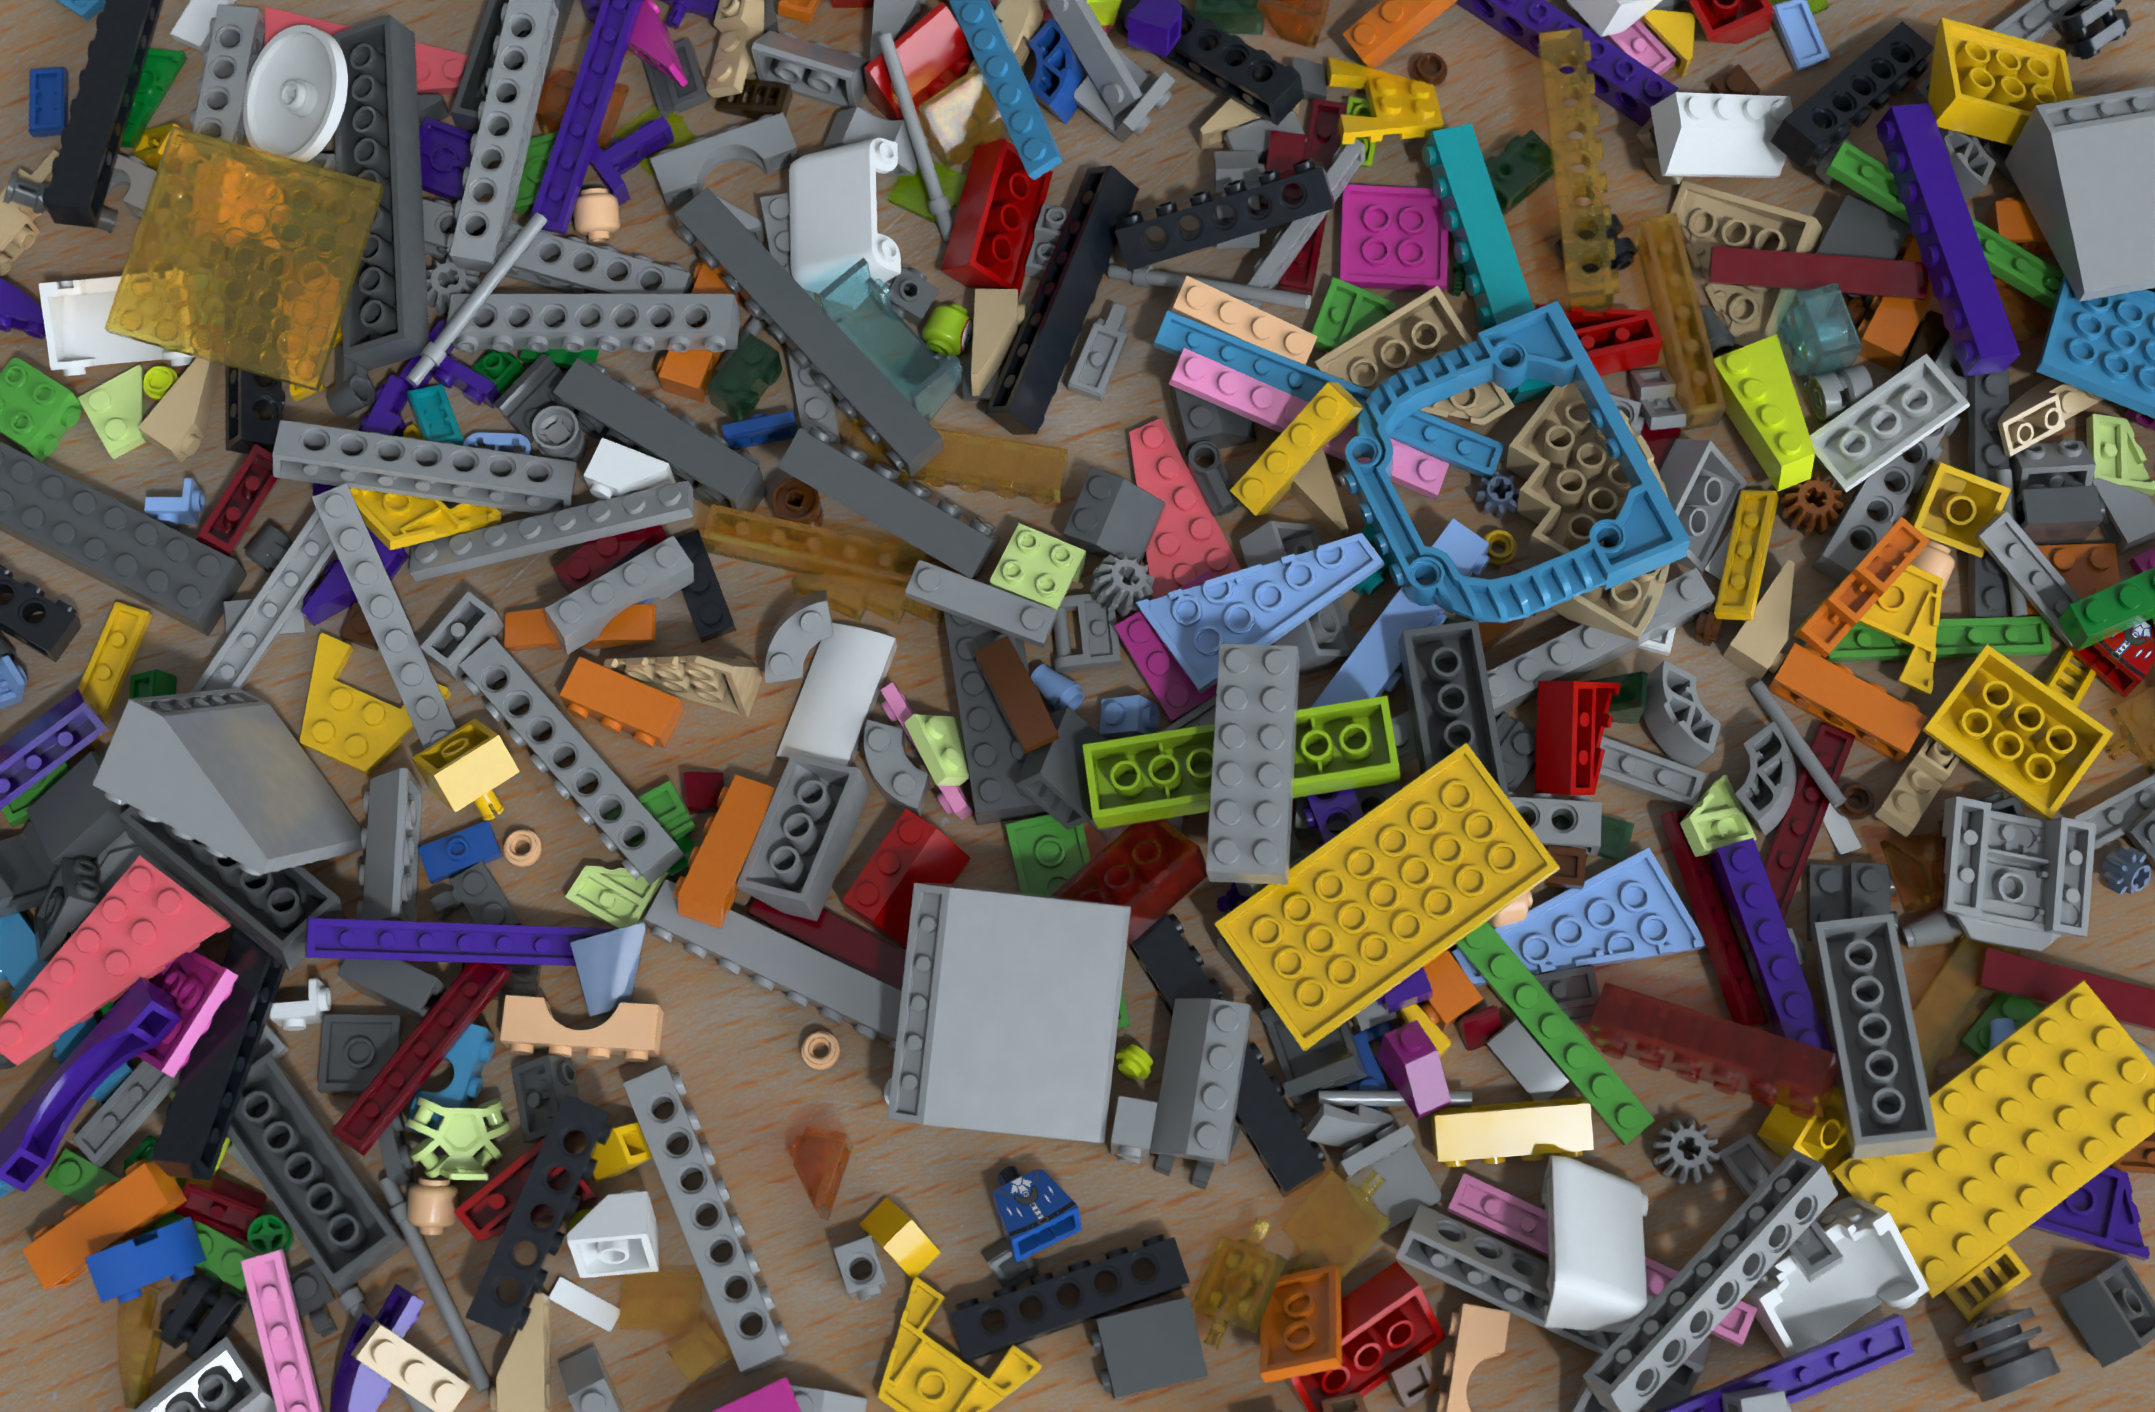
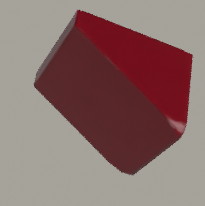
M683 773L686 805L690 815L718 811V798L725 786L723 773Z
M1493 1005L1461 1017L1457 1028L1468 1051L1486 1046V1041L1501 1029L1500 1014L1497 1006Z

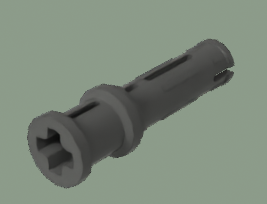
M12 172L3 203L9 204L12 201L33 208L34 213L43 214L44 210L48 211L43 205V193L45 188L49 187L48 183L42 182L37 184L19 178L18 173ZM102 208L97 228L112 233L118 211Z

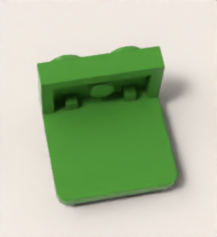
M13 358L0 372V433L16 442L28 456L42 462L46 456H50L56 450L59 440L68 428H72L77 424L84 408L72 391L23 360Z

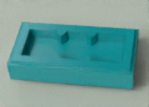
M443 384L407 391V400L422 440L439 443L448 442L463 446L464 439Z

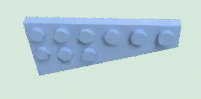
M1359 533L1320 545L1315 550L1298 555L1281 557V560L1263 566L1261 564L1207 580L1204 584L1192 588L1168 592L1166 596L1150 601L1145 599L1135 603L1201 694L1217 683L1220 643L1271 645L1382 568L1384 561L1363 533Z
M1649 847L1584 881L1582 889L1571 888L1529 910L1527 917L1523 921L1494 929L1532 975L1590 965L1597 967L1706 948L1701 932ZM1458 948L1452 951L1451 955L1475 987L1488 985Z

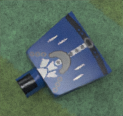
M1009 1166L999 1173L998 1181L1001 1187L995 1189L992 1194L998 1220L1016 1263L1082 1230L1077 1204L1044 1170L1036 1169L1022 1176L1016 1166Z

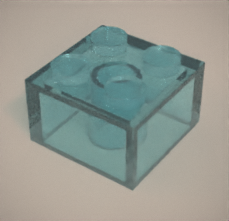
M1838 283L1796 293L1780 324V335L1784 344H1789L1793 355L1792 367L1795 374L1801 376L1804 386L1807 387L1811 376L1833 371L1837 375L1839 369L1852 366L1862 345Z

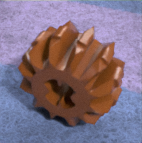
M1818 472L1813 474L1811 480H1806L1785 489L1787 494L1782 495L1780 505L1786 507L1782 512V518H1793L1791 530L1801 525L1804 527L1805 536L1810 535L1813 528L1821 535L1826 532L1828 526L1833 527L1838 523V514H1841L1844 510V503L1839 501L1842 496V490L1831 489L1834 483L1833 478L1826 480L1824 483L1821 481Z

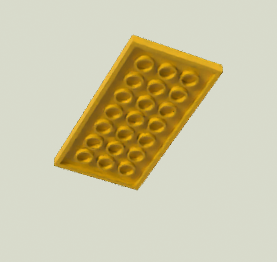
M1465 743L1289 869L1288 885H1267L1214 924L1302 1050L1306 1051L1560 868L1469 745Z
M2081 980L1929 1095L1937 1135L1932 1151L1853 1160L1850 1155L1831 1169V1171L1855 1201L1862 1198L1890 1213L1929 1288L1928 1294L1934 1298L2155 1132V1066L2088 984Z

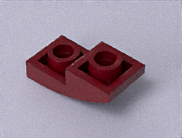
M1271 130L1266 171L1279 169V173L1293 169L1292 165L1303 160L1306 135ZM1294 183L1286 185L1282 190L1283 194L1290 199L1298 198L1299 185ZM1262 195L1261 206L1266 207L1268 200Z

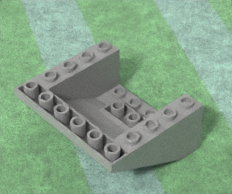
M2155 86L2036 105L2007 156L2005 164L2078 301L2155 288Z
M239 688L129 699L93 782V786L105 791L104 796L110 801L122 805L129 804L139 809L138 814L141 817L152 822H164L173 827L172 832L175 835L187 840L196 839L206 845L205 849L209 853L222 858L230 857L240 862L239 867L243 871L256 876H262V874L274 871L278 872L290 867L295 868L299 865L315 861L328 860L340 855L345 856L346 854L362 850V829L270 704Z
M914 883L887 1119L940 1127L1096 1143L1105 1142L1131 907L958 884Z

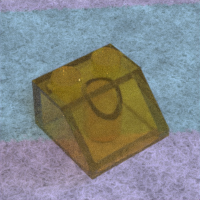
M977 68L919 105L921 127L924 135L929 138L927 145L946 169L955 164H963L972 156L975 146L998 140L1001 133H1003L1002 116Z

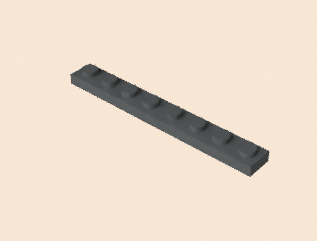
M2009 367L2004 372L1968 376V402L1970 404L1968 407V472L1997 483L1996 471L2009 469V456H2005L1997 423L2001 415L2009 407ZM1986 550L1982 558L1968 553V618L2010 617V591L2007 574Z

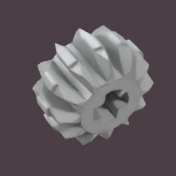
M447 255L446 262L443 264L434 259L433 265L435 269L426 270L427 305L435 307L437 313L441 316L449 310L451 294H472L482 281L478 278V271L457 268L449 255Z
M1124 552L1117 554L1116 557L1112 555L1105 557L1100 565L1095 568L1091 577L1094 581L1091 584L1090 591L1099 594L1096 604L1105 603L1108 605V613L1117 609L1121 617L1128 615L1129 612L1135 614L1140 611L1135 602L1145 599L1150 600L1154 592L1151 587L1154 584L1155 578L1146 574L1149 565L1140 566L1137 563V556L1129 560Z
M1688 1118L1684 1127L1678 1119H1673L1670 1122V1129L1665 1127L1659 1129L1657 1133L1663 1141H1654L1652 1149L1663 1154L1654 1158L1653 1162L1655 1165L1666 1163L1668 1167L1663 1171V1177L1668 1178L1673 1172H1677V1184L1683 1185L1687 1176H1689L1694 1184H1697L1701 1181V1173L1707 1176L1713 1173L1714 1169L1709 1162L1719 1160L1720 1154L1709 1150V1148L1718 1143V1139L1716 1137L1706 1139L1703 1136L1709 1130L1708 1125L1704 1124L1698 1130H1695L1693 1118ZM1684 1143L1687 1144V1150L1693 1153L1688 1159L1684 1158L1683 1151L1678 1150Z

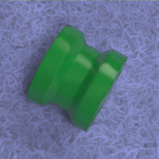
M263 1215L251 1223L247 1239L254 1251L262 1255L278 1250H283L285 1254L293 1244L294 1233L286 1221L274 1215ZM280 1236L277 1237V1239L274 1241V1245H272V1241L275 1239V1237Z

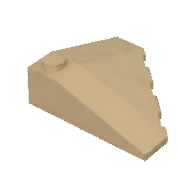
M1682 181L1670 212L1677 227L1681 226L1688 240V243L1684 245L1695 268L1702 270L1707 283L1710 250L1713 246L1815 254L1824 230L1815 217ZM1708 284L1705 287L1715 311L1722 313L1728 325V330L1735 337L1734 345L1745 347L1775 335L1797 290Z
M1437 285L1319 358L1314 363L1319 371L1373 392L1382 381L1397 374L1398 371L1404 368L1408 369L1423 360L1428 361L1437 357L1438 354L1450 352L1457 349L1460 345H1467L1474 341ZM1491 381L1422 408L1420 411L1446 419L1448 415L1470 420V424L1484 427L1515 406L1505 390Z
M699 655L606 659L603 665L610 670L674 697L747 719L762 681L759 667H756V663L740 656H736L734 660L720 656Z

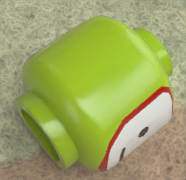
M950 303L949 306L940 305L935 307L922 331V337L926 342L925 347L949 358L962 354L973 333V321L968 317L969 312L963 306L956 303Z

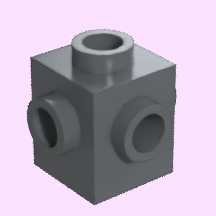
M901 267V274L881 284L879 291L884 294L879 304L885 307L884 311L890 317L898 321L905 319L916 325L923 319L939 289L926 281L927 277L919 270L908 267V269Z

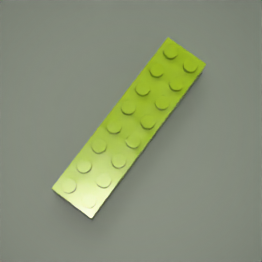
M1388 696L1297 710L1293 798L1401 781ZM1215 723L1083 744L1092 818L1097 828L1103 829L1210 812Z

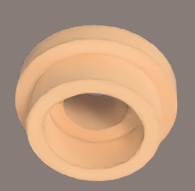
M526 829L512 832L506 838L503 847L507 860L518 867H527L534 864L542 852V844L539 837L534 832ZM521 844H529L530 849L526 854L520 855L517 853V849Z
M817 1031L805 1038L801 1047V1054L809 1067L816 1070H825L837 1062L840 1055V1047L837 1039L832 1034L825 1031ZM819 1045H824L828 1048V1053L824 1057H816L814 1055L815 1048Z

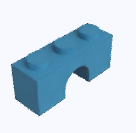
M475 1024L470 1025L442 1060L453 1065L454 1078L451 1084L445 1090L437 1093L418 1089L406 1123L409 1118L414 1119L420 1106L416 1104L419 1097L441 1107L469 1108L472 1099L476 1100L479 1097L483 1086V1078L480 1075L484 1063L491 1061L496 1042L493 1040L494 1035L486 1027ZM434 1112L427 1127L437 1131L444 1116ZM405 1123V1127L409 1129L412 1133L430 1138V1136L406 1126Z

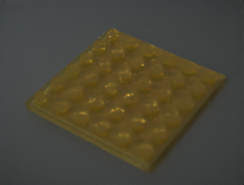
M172 126L104 329L114 335L319 392L384 187L376 182Z

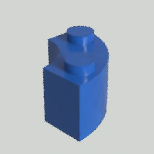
M1051 17L1028 43L1035 52L1037 61L1035 75L1029 86L1033 95L1042 106L1064 124H1067L1078 108V104L1074 102V92L1085 80V68L1059 24Z
M191 1216L85 1257L101 1303L117 1297L119 1304L142 1296L141 1287L170 1276L173 1283L194 1275L193 1266L207 1261Z

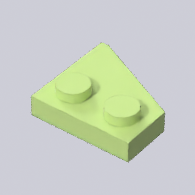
M140 364L77 397L113 460L146 442V438L137 428L143 422L144 415L146 414V400L143 397V380L146 373Z
M2099 414L2089 416L2086 419L2087 450L2096 463L2093 480L2101 478L2147 495H2155V480L2151 481L2143 465L2147 458L2142 448L2134 439L2135 434L2128 419Z
M913 714L904 722L936 785L960 786L969 778L962 726L959 717Z
M1723 775L1714 781L1680 822L1695 857L1712 854L1718 848L1750 838H1754V841L1757 840L1727 775Z
M585 865L565 898L569 903L614 929L640 923L653 904L665 879L668 880L670 877L665 872L654 883L649 885L642 876L635 880L626 868L609 870L602 866Z

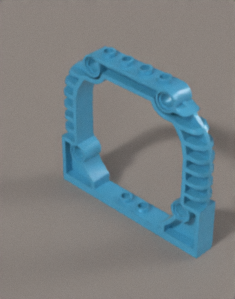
M1558 300L1477 333V341L1467 345H1460L1457 349L1438 354L1437 357L1428 361L1423 360L1417 363V365L1408 369L1404 368L1398 371L1397 374L1382 381L1366 399L1363 406L1364 409L1360 412L1357 421L1356 436L1346 445V473L1343 474L1345 485L1351 495L1357 494L1361 504H1358L1361 517L1366 525L1372 524L1376 532L1374 541L1381 555H1388L1392 565H1389V569L1397 586L1403 585L1412 602L1420 606H1430L1437 603L1439 607L1448 613L1453 614L1454 612L1472 621L1478 620L1480 623L1483 621L1498 622L1499 624L1508 623V621L1528 618L1530 615L1550 609L1561 602H1567L1600 586H1603L1605 590L1687 557L1690 545L1688 534ZM1513 362L1516 365L1508 367L1503 365V363ZM1526 378L1548 382L1559 387L1575 382L1589 408L1588 415L1595 430L1601 429L1606 439L1605 447L1608 455L1612 460H1618L1632 486V489H1629L1621 512L1615 520L1605 519L1595 523L1590 529L1588 544L1515 575L1492 580L1460 575L1447 553L1438 548L1424 546L1390 480L1393 471V447L1389 436L1399 422L1416 411L1487 382L1493 381L1503 389L1517 388L1523 384ZM1360 457H1368L1371 459L1369 462L1365 463L1356 461V459ZM1610 541L1615 546L1606 548L1601 546L1599 542ZM1421 578H1430L1434 583L1422 585L1417 581Z

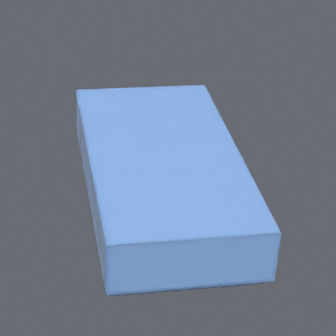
M1789 0L1772 6L1774 10L1773 21L1795 73L1826 63L1830 59L1807 0Z

